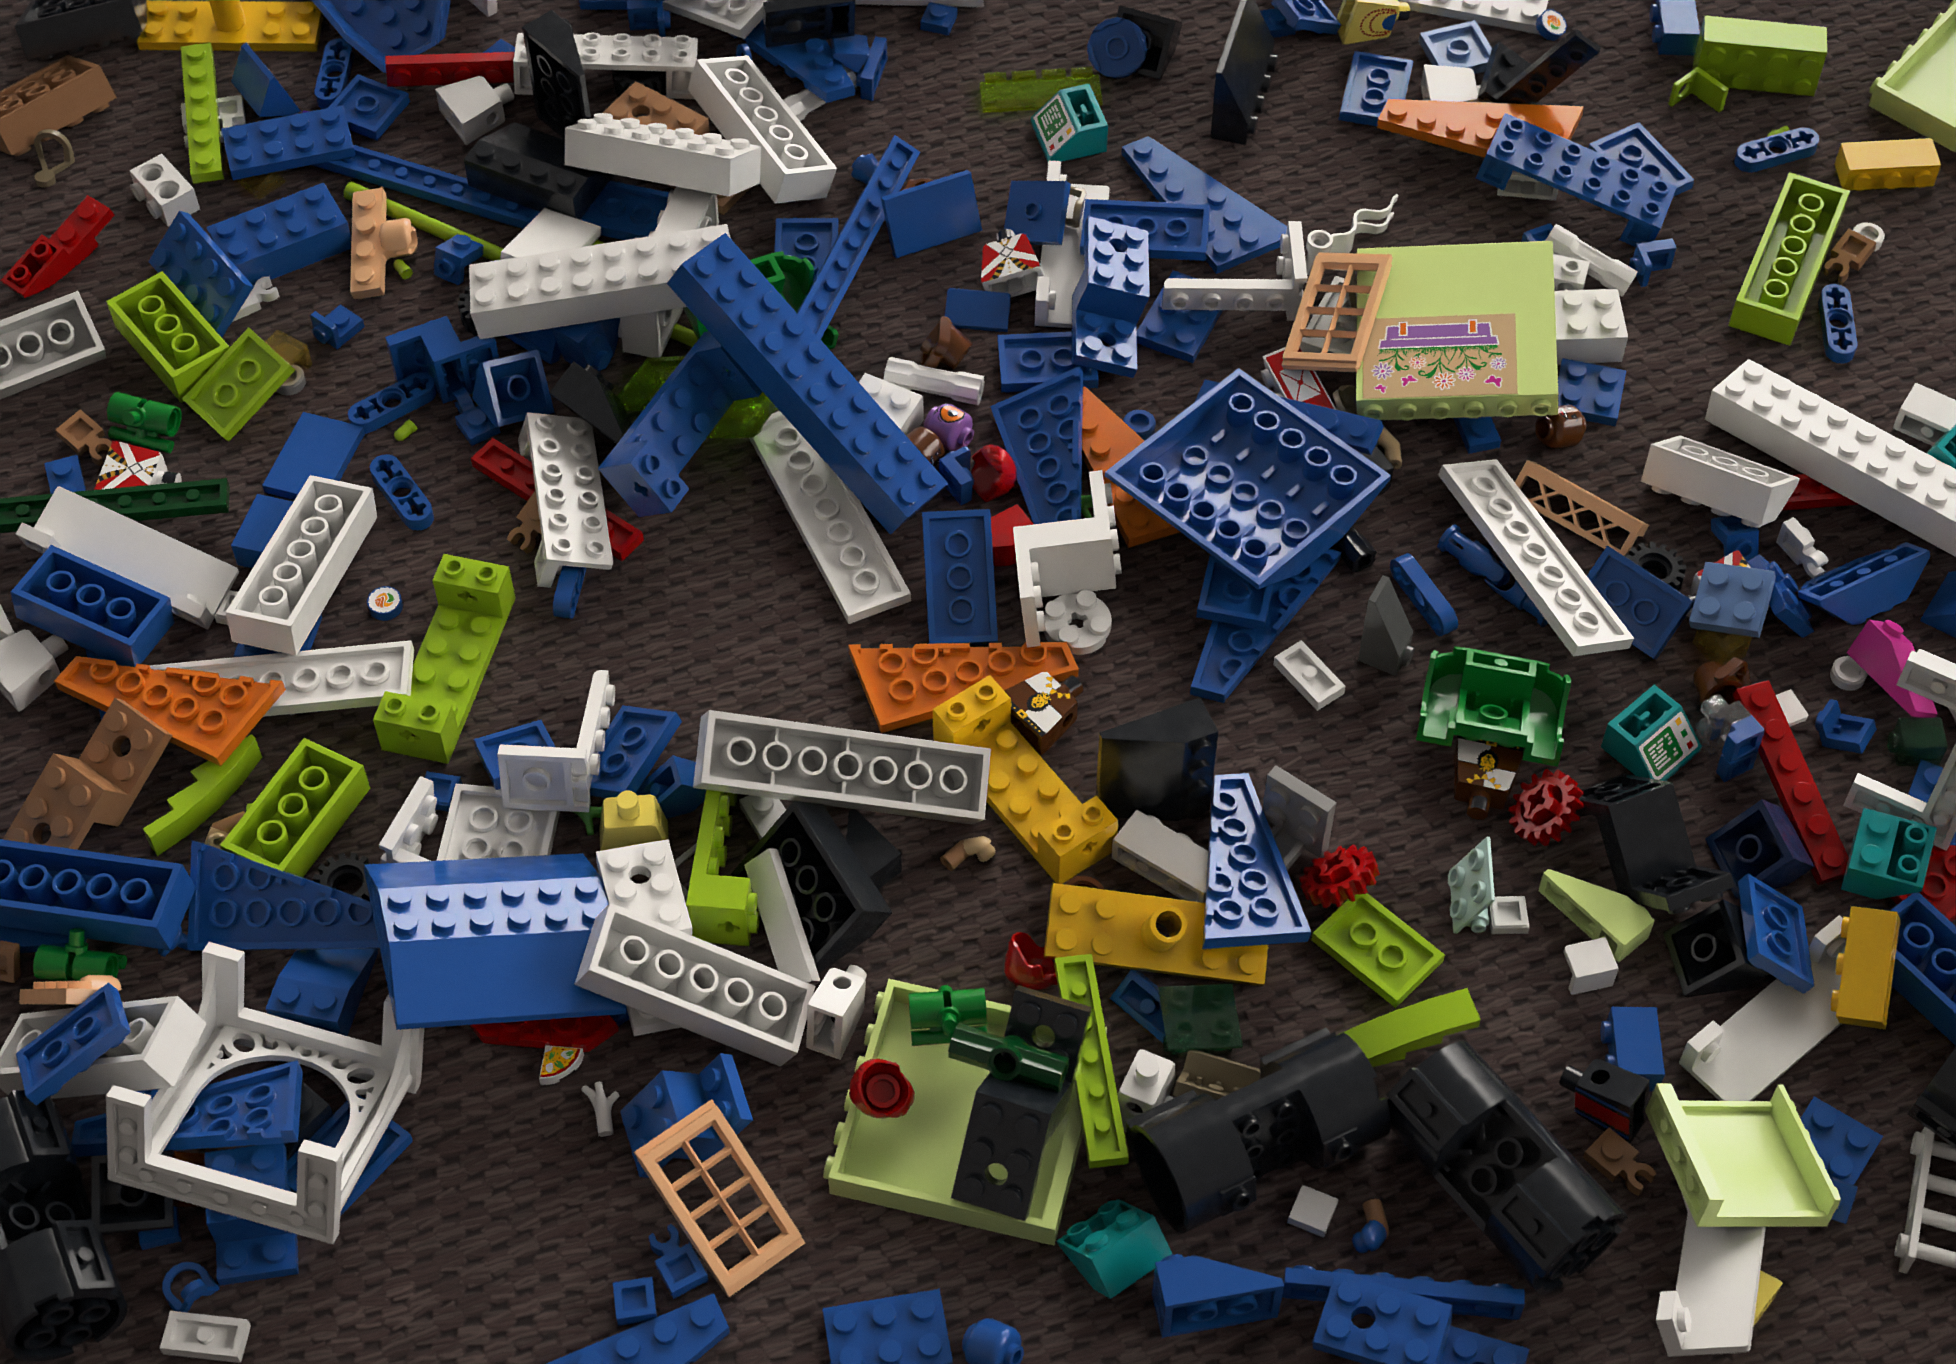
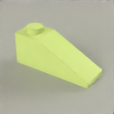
M1551 869L1543 873L1538 891L1591 939L1606 937L1613 956L1618 963L1649 938L1655 920L1645 907L1636 904L1628 896Z

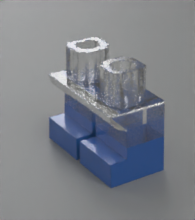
M1720 694L1705 700L1700 710L1706 717L1696 724L1694 731L1702 739L1700 752L1707 756L1715 755L1719 760L1716 773L1726 782L1753 768L1765 729L1739 701L1728 705Z

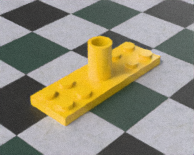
M240 0L147 1V25L138 37L137 44L139 50H181V46L211 42L213 51H240L241 46L247 42L253 51H317L324 15L313 2H248Z
M1058 883L1051 885L1044 958L1047 959L1092 954L1094 965L1263 986L1265 985L1268 944L1202 949L1205 903ZM1156 923L1162 924L1167 928L1169 937H1165L1158 932Z

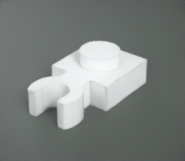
M269 276L257 280L233 321L261 310L260 302H271L279 298L276 287L265 290L272 287Z
M1794 517L1783 522L1776 543L1796 565L1802 563L1806 573L1811 578L1824 574L1825 571L1821 566L1827 564L1829 560L1822 551L1816 550L1813 547L1815 540L1809 530L1802 527Z

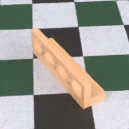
M1527 460L1515 481L1521 490L1528 476L1537 480L1542 495L1530 499L1527 498L1537 512L1603 549L1609 546L1625 557L1631 550L1637 537H1643L1649 527L1645 522L1536 462ZM1546 486L1555 491L1547 493ZM1562 494L1567 497L1571 511L1558 515L1552 512L1549 498ZM1540 500H1543V501H1544V504H1545V507H1543L1542 505H1540V504H1538V503H1536V502H1537V501H1540ZM1574 501L1584 507L1576 509ZM1591 510L1596 513L1600 527L1586 531L1580 526L1578 514ZM1572 516L1574 523L1568 521L1565 517ZM1603 518L1611 521L1612 524L1605 525ZM1620 526L1629 531L1630 534L1622 548L1619 549L1610 544L1606 530ZM1601 532L1603 539L1595 536L1594 533Z

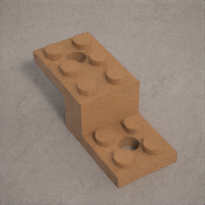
M636 81L603 112L613 115V119L616 120L634 118L640 120V124L643 125L662 123L667 125V129L670 130L689 128L693 129L694 134L697 135L710 133L708 118ZM639 114H646V115H648V116H640V117H637V118L635 117L636 115H639ZM667 185L673 189L676 188V186ZM750 188L732 196L717 194L718 212L724 215Z
M114 698L79 759L53 753L2 840L78 850L94 822L118 827L173 735L124 700ZM129 738L131 748L129 753L123 756L121 754V744L125 739ZM49 825L51 837L44 843L41 834L44 827Z

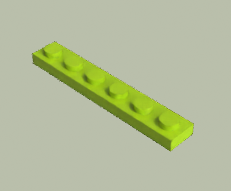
M210 42L181 46L191 178L193 184L224 179L212 44Z
M1092 954L1055 958L1054 966L1060 998L1092 1007L1074 1080L1089 1168L1128 1164L1129 1156Z

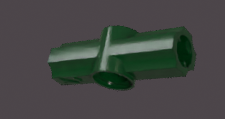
M960 1023L955 1028L948 1049L949 1058L989 1070L993 1077L999 1080L1018 1079L1058 1093L1062 1088L1069 1066V1058L1029 1046L1019 1036L1008 1035L1001 1037ZM1001 1052L1010 1053L1015 1058L1016 1063L1012 1064L1005 1061Z

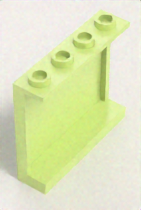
M1656 1084L1645 1112L1697 1227L1828 1226L1841 1200L1839 1192L1834 1187L1825 1169L1824 1162L1819 1157L1810 1139V1134L1805 1129L1796 1111V1106L1791 1101L1784 1085L1777 1086L1770 1101H1679L1671 1084Z

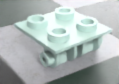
M1490 837L1482 840L1449 870L1448 884L1451 889L1450 916L1453 920V933H1458L1465 926L1471 927L1473 932L1480 933L1484 932L1489 924L1488 906L1495 901Z

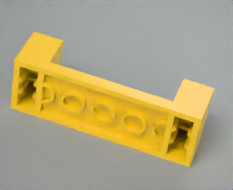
M991 675L933 709L934 741L991 749L986 802L1056 883H1065L1112 853L1113 839L1118 832V819L1097 795L1083 804L1078 800L1011 723V698Z

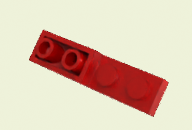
M87 195L50 238L41 234L0 281L24 298L52 286L99 246L95 237L115 216L110 208Z

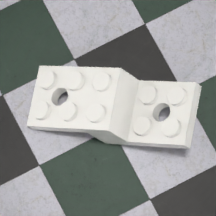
M668 839L596 851V862L609 903L692 936V924ZM642 874L647 876L649 880L646 883L637 884L631 881L630 878L634 875ZM626 1005L634 1036L681 1028Z

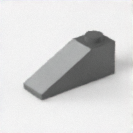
M1382 575L1368 600L1358 661L1396 676L1401 666L1407 667L1415 651V648L1411 646L1413 630L1389 577Z

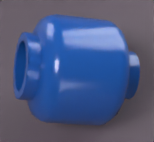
M984 1318L970 1325L962 1341V1350L968 1364H1020L1024 1354L1020 1333L1014 1327L992 1318Z

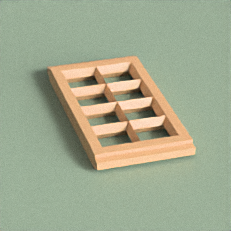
M1318 252L1282 357L1283 369L1357 372L1360 369L1392 267L1391 262L1393 258L1391 254ZM1324 271H1347L1343 285L1320 284ZM1353 271H1376L1372 286L1349 285ZM1317 292L1340 293L1336 307H1313ZM1346 293L1369 294L1365 308H1342ZM1310 314L1333 315L1329 329H1306ZM1339 316H1362L1358 331L1335 330ZM1302 338H1326L1321 353L1298 352ZM1331 339H1355L1351 353H1327Z
M712 1099L634 1151L638 1162L727 1297L735 1294L805 1244L795 1224ZM713 1126L726 1147L701 1163L688 1142ZM682 1147L695 1168L671 1184L658 1162ZM731 1154L744 1176L720 1192L707 1170ZM701 1175L714 1197L690 1213L677 1194V1191ZM750 1183L763 1204L739 1220L726 1199ZM720 1204L733 1225L711 1241H708L695 1220ZM766 1212H769L781 1233L757 1249L744 1228ZM738 1233L751 1254L727 1270L714 1249Z

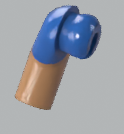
M1372 1199L1363 1204L1367 1224L1362 1228L1361 1232L1355 1233L1352 1237L1353 1245L1359 1253L1377 1250L1389 1235V1226L1380 1199Z

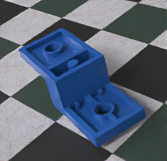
M1088 216L1084 224V271L1072 294V364L1133 378L1137 371V322L1150 298L1148 231ZM1102 341L1106 342L1110 346L1103 345Z
M1337 1271L1335 1272L1313 1340V1349L1363 1364H1526L1529 1354L1528 1348L1451 1326L1453 1305ZM1357 1314H1368L1374 1319V1324L1367 1329H1361L1352 1323V1319Z

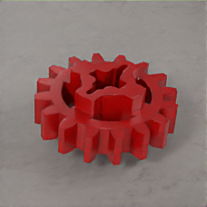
M1545 769L1541 778L1534 773L1531 778L1532 783L1528 785L1522 782L1521 788L1523 792L1521 794H1514L1512 797L1517 801V804L1509 807L1508 811L1514 815L1509 820V823L1515 827L1514 832L1532 845L1540 842L1542 845L1548 846L1551 837L1559 842L1561 840L1560 833L1563 830L1568 833L1572 831L1569 825L1571 821L1580 820V817L1575 813L1576 810L1584 807V803L1578 799L1583 795V791L1577 787L1578 783L1558 769L1554 774Z
M1351 845L1348 849L1339 846L1332 854L1329 851H1325L1324 858H1314L1312 860L1313 866L1305 867L1303 869L1305 875L1301 876L1299 880L1307 901L1311 900L1313 906L1321 903L1323 908H1327L1333 903L1339 907L1346 899L1353 902L1355 901V895L1368 893L1366 886L1375 885L1377 882L1374 877L1380 875L1372 851L1368 852L1365 846L1358 850L1356 845Z

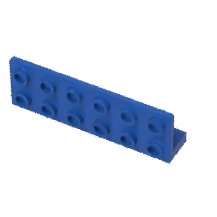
M1509 114L1503 115L1476 176V179L1505 190L1514 170L1629 219L1619 240L1636 247V244L1655 240L1677 189L1675 185Z

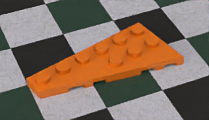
M76 656L54 680L58 690L107 712L114 698L124 700L172 734L170 743L219 766L223 765L286 690L283 681L278 680L262 683L254 682L253 677L240 676L237 680L221 678L218 673L170 667H167L165 671L154 670L146 664H136L135 667L117 665L116 661L79 656Z

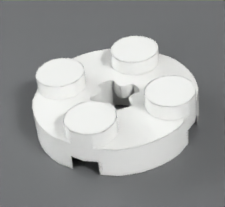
M1090 590L1061 595L1046 604L1044 614L1046 631H1044V635L1048 642H1067L1071 653L1074 655L1089 654L1100 649L1106 642V638L1111 631V613L1105 603L1099 600L1096 594ZM1073 619L1084 621L1082 628L1069 624Z

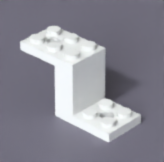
M1102 470L1089 472L1094 517L1013 527L1020 601L1027 647L1041 646L1039 632L1046 631L1044 612L1037 611V608L1043 607L1042 597L1074 594L1082 590L1099 591L1117 588L1115 575L1122 574L1120 554H1113V551H1119L1117 529H1110L1116 528L1114 506H1107V504L1113 503L1111 483L1104 484Z

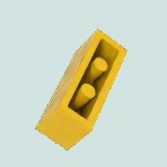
M1932 138L1841 143L1834 163L1842 189L1857 191L1934 186L1941 167Z
M1851 906L1850 916H1843L1841 938L1846 939L1845 952L1838 953L1836 961V975H1841L1840 989H1833L1831 997V1011L1836 1012L1839 1023L1886 1029L1900 927L1898 912Z

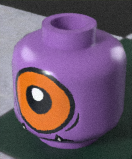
M952 404L935 406L925 418L924 427L933 431L940 438L946 451H956L962 446H968L974 437L971 416Z

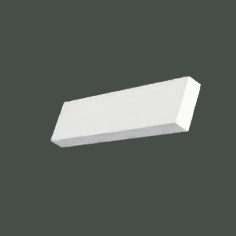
M768 848L744 866L748 878H750L753 893L758 894L757 906L778 971L815 986L821 981L778 849Z

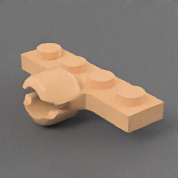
M383 187L353 192L350 293L354 299L385 295V264L387 260L410 256L417 251V233L415 227L411 226L412 222L410 219L401 218L386 221L387 195Z
M87 975L81 978L80 981L33 982V989H20L19 1004L76 1005L77 1007L108 982L118 991L122 989L119 979L111 975Z

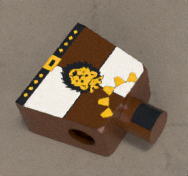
M1041 672L1005 690L1011 698V723L1040 755H1043L1076 721L1078 702L1075 698L1084 691L1081 682L1075 676L1070 675L1064 681L1058 683L1049 673Z
M1458 735L1454 751V799L1468 802V816L1473 819L1482 820L1488 817L1490 807L1504 809L1520 771L1523 747H1504L1496 742L1486 740L1471 741Z

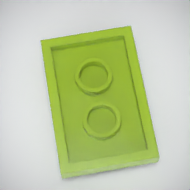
M248 327L182 400L229 442L292 375L295 369Z
M1368 893L1355 895V901L1353 902L1347 900L1312 933L1311 939L1395 1008L1443 962L1445 956L1444 953Z

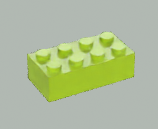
M1705 15L1693 58V70L1697 67L1701 68L1727 88L1814 96L1827 55V27Z
M163 271L106 301L115 327L181 403L184 402L182 398L230 348Z
M303 738L221 843V849L303 878L370 790L364 766Z

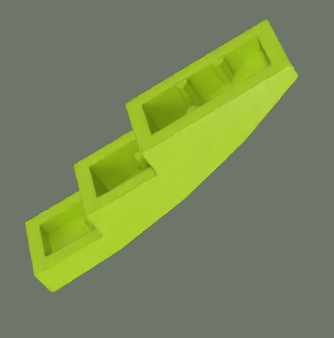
M252 734L239 744L222 766L207 761L190 771L195 783L167 799L171 811L143 828L148 843L157 856L192 833L213 815L243 784L262 758L256 738Z
M1465 988L1392 1011L1355 1026L1344 1033L1357 1043L1372 1067L1405 1059L1406 1052L1441 1044L1443 1036L1477 1028L1481 1019L1468 989Z

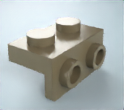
M1190 1049L1186 1056L1183 1071L1176 1081L1173 1096L1178 1097L1194 1090L1197 1095L1205 1093L1217 1100L1258 1081L1261 1076L1260 1069Z

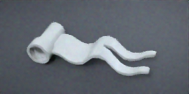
M1396 194L1392 197L1390 205L1386 209L1357 210L1353 216L1351 230L1348 232L1332 235L1323 230L1310 232L1306 243V250L1308 251L1306 259L1307 274L1310 275L1318 252L1349 253L1352 250L1355 234L1383 233L1394 216V212H1391L1393 204L1398 199V195ZM1387 217L1384 223L1377 225L1359 222L1362 220H1381Z

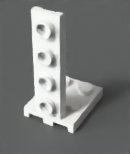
M1288 221L1286 234H1281L1280 251L1283 255L1277 256L1276 271L1277 275H1282V279H1166L1163 289L1162 310L1286 311L1287 321H1294L1304 293L1303 285L1307 283L1308 279L1301 221Z
M598 670L593 674L577 748L519 745L499 746L497 755L503 808L589 812L593 775H599L600 754H598V751L603 752L605 748V731L603 728L608 729L610 725V708L608 706H614L615 685H609L608 670Z
M422 776L417 780L379 844V849L386 851L380 858L381 864L430 861L419 856L422 846L421 840L425 834L430 835L433 832L438 821V815L435 813L437 797H434L433 781Z

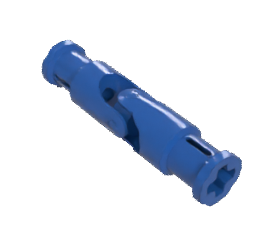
M1455 524L1443 533L1437 545L1441 552L1447 551L1459 560V565L1469 573L1486 576L1487 580L1485 579L1484 581L1493 591L1517 609H1525L1538 619L1537 623L1541 627L1548 624L1517 580L1513 587L1507 591L1497 588L1509 582L1511 572L1503 561L1496 560L1490 549L1479 541L1473 542L1461 533V528ZM1457 543L1463 546L1462 550L1456 546Z

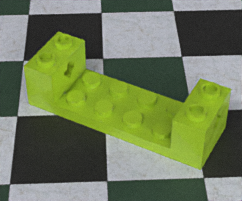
M443 554L432 580L438 607L413 663L411 696L385 691L373 722L382 750L448 764L516 597L508 566Z
M706 790L686 901L692 924V936L708 943L750 946L751 933L757 934L759 930L758 894L752 892L750 878L718 875L719 867H725L727 846L723 845L724 836L730 837L732 815H729L730 806H736L737 794Z

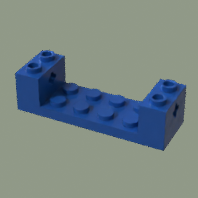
M706 331L602 462L598 470L638 517L671 513L689 490V487L678 475L734 401L759 397L763 391L709 331Z

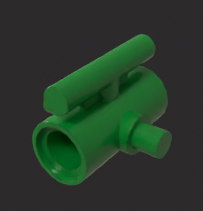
M115 392L108 402L107 417L110 422L125 425L127 429L111 426L108 436L110 439L171 453L174 448V442L159 438L158 434L169 437L176 435L182 420L181 409L177 406L153 400L147 401L145 398Z
M73 928L69 930V942L65 944V947L43 944L37 949L34 957L33 971L37 979L49 981H80L81 978L87 975H111L117 978L118 969L126 967L127 956L111 952L88 950V944L84 942L85 930Z
M943 985L936 992L908 993L911 1030L930 1028V1030L911 1031L912 1046L948 1044L959 1023L966 1026L987 1024L984 988L952 990L950 986ZM972 1026V1028L987 1032V1026Z

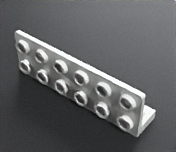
M593 32L584 35H574L583 69L666 71V97L671 99H694L688 91V86L697 60V38H690L686 35L660 37L655 34L630 36L624 33L609 36ZM518 33L513 61L515 94L533 95L523 33Z
M1049 161L1047 181H1066L1067 175L1061 174V161ZM1071 184V187L1086 190L1085 199L1109 200L1108 186ZM1069 195L1066 218L1073 219L1074 206L1079 197ZM1084 209L1078 228L1065 225L1062 245H1042L1040 266L1044 277L1038 276L1035 326L1072 328V294L1084 271V255H1080Z
M527 412L518 442L520 455L532 462L542 540L534 560L537 586L551 588L555 575L561 573L562 566L610 570L613 566V558L598 470L593 427L582 418Z
M62 487L55 489L34 527L22 522L16 532L17 537L27 547L42 554L50 545H53L170 597L173 614L207 630L239 574V570L235 566Z
M1840 915L1814 936L1809 947L1815 985L1812 989L1803 994L1791 986L1784 985L1777 978L1721 1026L1713 1020L1687 1042L1679 1064L1719 1101H1752L1842 1024L1839 1023L1836 1012L1831 1011L1833 989H1840L1841 975H1836L1838 953L1845 952L1846 940L1841 938L1843 918Z
M1684 1199L1688 1215L1676 1291L1660 1292L1656 1317L1668 1357L1749 1352L1751 1349L1766 1227H1697Z

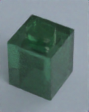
M1899 718L1893 732L1888 734V750L1890 753H1894L1897 766H1918L1921 759L1939 766L1948 748L1942 718Z

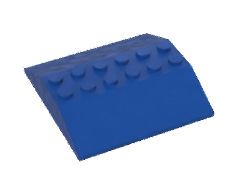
M1239 368L1105 472V477L1258 590L1300 574L1343 538L1391 478L1389 473Z
M583 853L364 864V873L396 1030L625 1014L626 1005L574 985L595 918L609 904L600 874Z

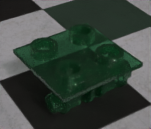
M1232 984L1158 988L1166 1036L1163 1037L1164 1052L1171 1051V1055H1176L1177 1052H1188L1189 1050H1204L1205 1053H1210V1049L1212 1051L1226 1050L1227 1052H1232L1233 1048H1243Z

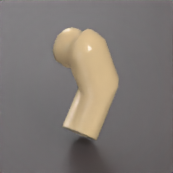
M1384 427L1376 446L1380 445L1384 450V456L1394 466V469H1399L1402 466L1400 443Z

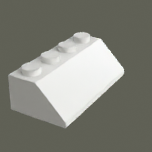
M1679 435L1651 444L1641 482L1651 485V489L1657 493L1681 496V501L1687 504H1703L1711 507V512L1717 515H1733L1741 518V523L1744 525L1760 528L1762 525L1777 519L1797 487L1800 478Z

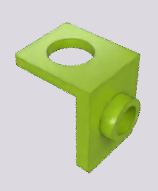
M1697 67L1673 84L1668 105L1672 107L1693 93L1720 112L1724 108L1729 89ZM1687 83L1684 90L1678 94L1683 85Z

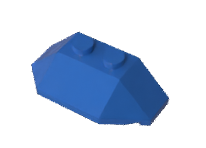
M1905 542L1897 545L1894 549L1881 550L1857 558L1805 582L1798 591V596L1805 602L1832 617L1845 621L1847 624H1861L1867 618L1880 612L1889 611L1895 605L1908 599L1930 558V551Z

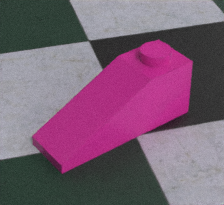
M1868 620L1846 653L1912 717L1934 719L1938 713L1932 700L1897 686V682L1911 652H1915L1913 644L1903 635V628L1891 620H1885V622Z

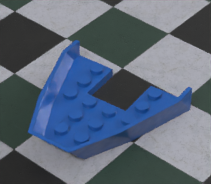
M312 0L342 38L383 73L386 72L385 56L419 55L445 38L451 0Z

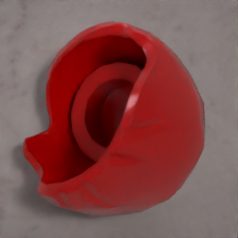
M990 444L985 445L972 455V460L975 461L971 470L974 479L972 487L985 502L994 500L1008 493L1014 487L1017 470L1012 457L1006 450L1000 446Z
M1016 932L1013 934L1009 941L1004 962V972L1007 979L1016 986L1020 985L1033 990H1042L1051 985H1058L1053 959L1044 958L1045 947L1036 945L1027 933Z
M870 1059L861 1064L853 1074L849 1087V1096L855 1107L862 1113L873 1118L885 1119L888 1117L898 1118L904 1116L915 1100V1091L911 1083L901 1072L898 1064L884 1059Z

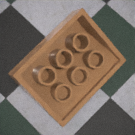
M66 55L0 91V151L11 156L23 155L31 150L30 145L34 144V139L40 131L44 129L58 131L65 126L73 127L84 120L83 116L88 113H97L108 108V102L117 97L101 66ZM43 138L41 142L48 141L52 138Z

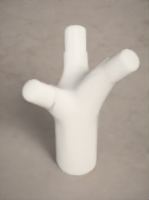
M602 1082L595 1083L596 1091L584 1085L582 1092L589 1097L595 1110L598 1135L600 1137L612 1135L611 1108L618 1099L619 1093L614 1091L606 1098Z

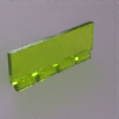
M1092 67L1071 68V77H1066L1065 68L1042 69L1041 78L1037 79L1036 70L1011 71L1012 80H1006V72L985 73V82H980L983 113L1039 110L1059 90L1084 84H1090L1099 106H1102L1103 103L1099 75H1093Z

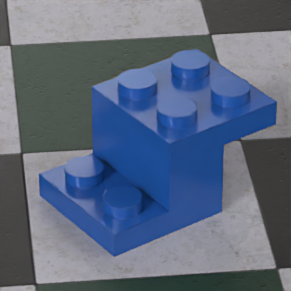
M447 316L385 337L396 382L415 373H427L433 377L436 390L443 404L455 400L453 392L461 388H465L469 394H472L474 392L479 363L499 358L494 337L480 339L479 336H475L460 342Z
M720 1053L699 1074L662 1070L620 1111L639 1177L649 1178L638 1162L634 1151L711 1099L718 1106L736 1135L753 1121L731 1054ZM713 1126L688 1142L700 1160H707L725 1147ZM680 1147L658 1162L662 1169L672 1158H690L684 1149Z
M284 1143L262 1144L205 1153L206 1168L291 1192L287 1179V1152ZM206 1208V1224L216 1243L217 1281L219 1285L299 1274L297 1234Z

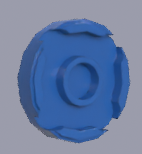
M1119 17L1106 19L1098 24L1092 31L1087 44L1088 58L1093 67L1104 76L1115 79L1129 77L1138 71L1145 61L1148 49L1146 37L1140 27L1130 20Z

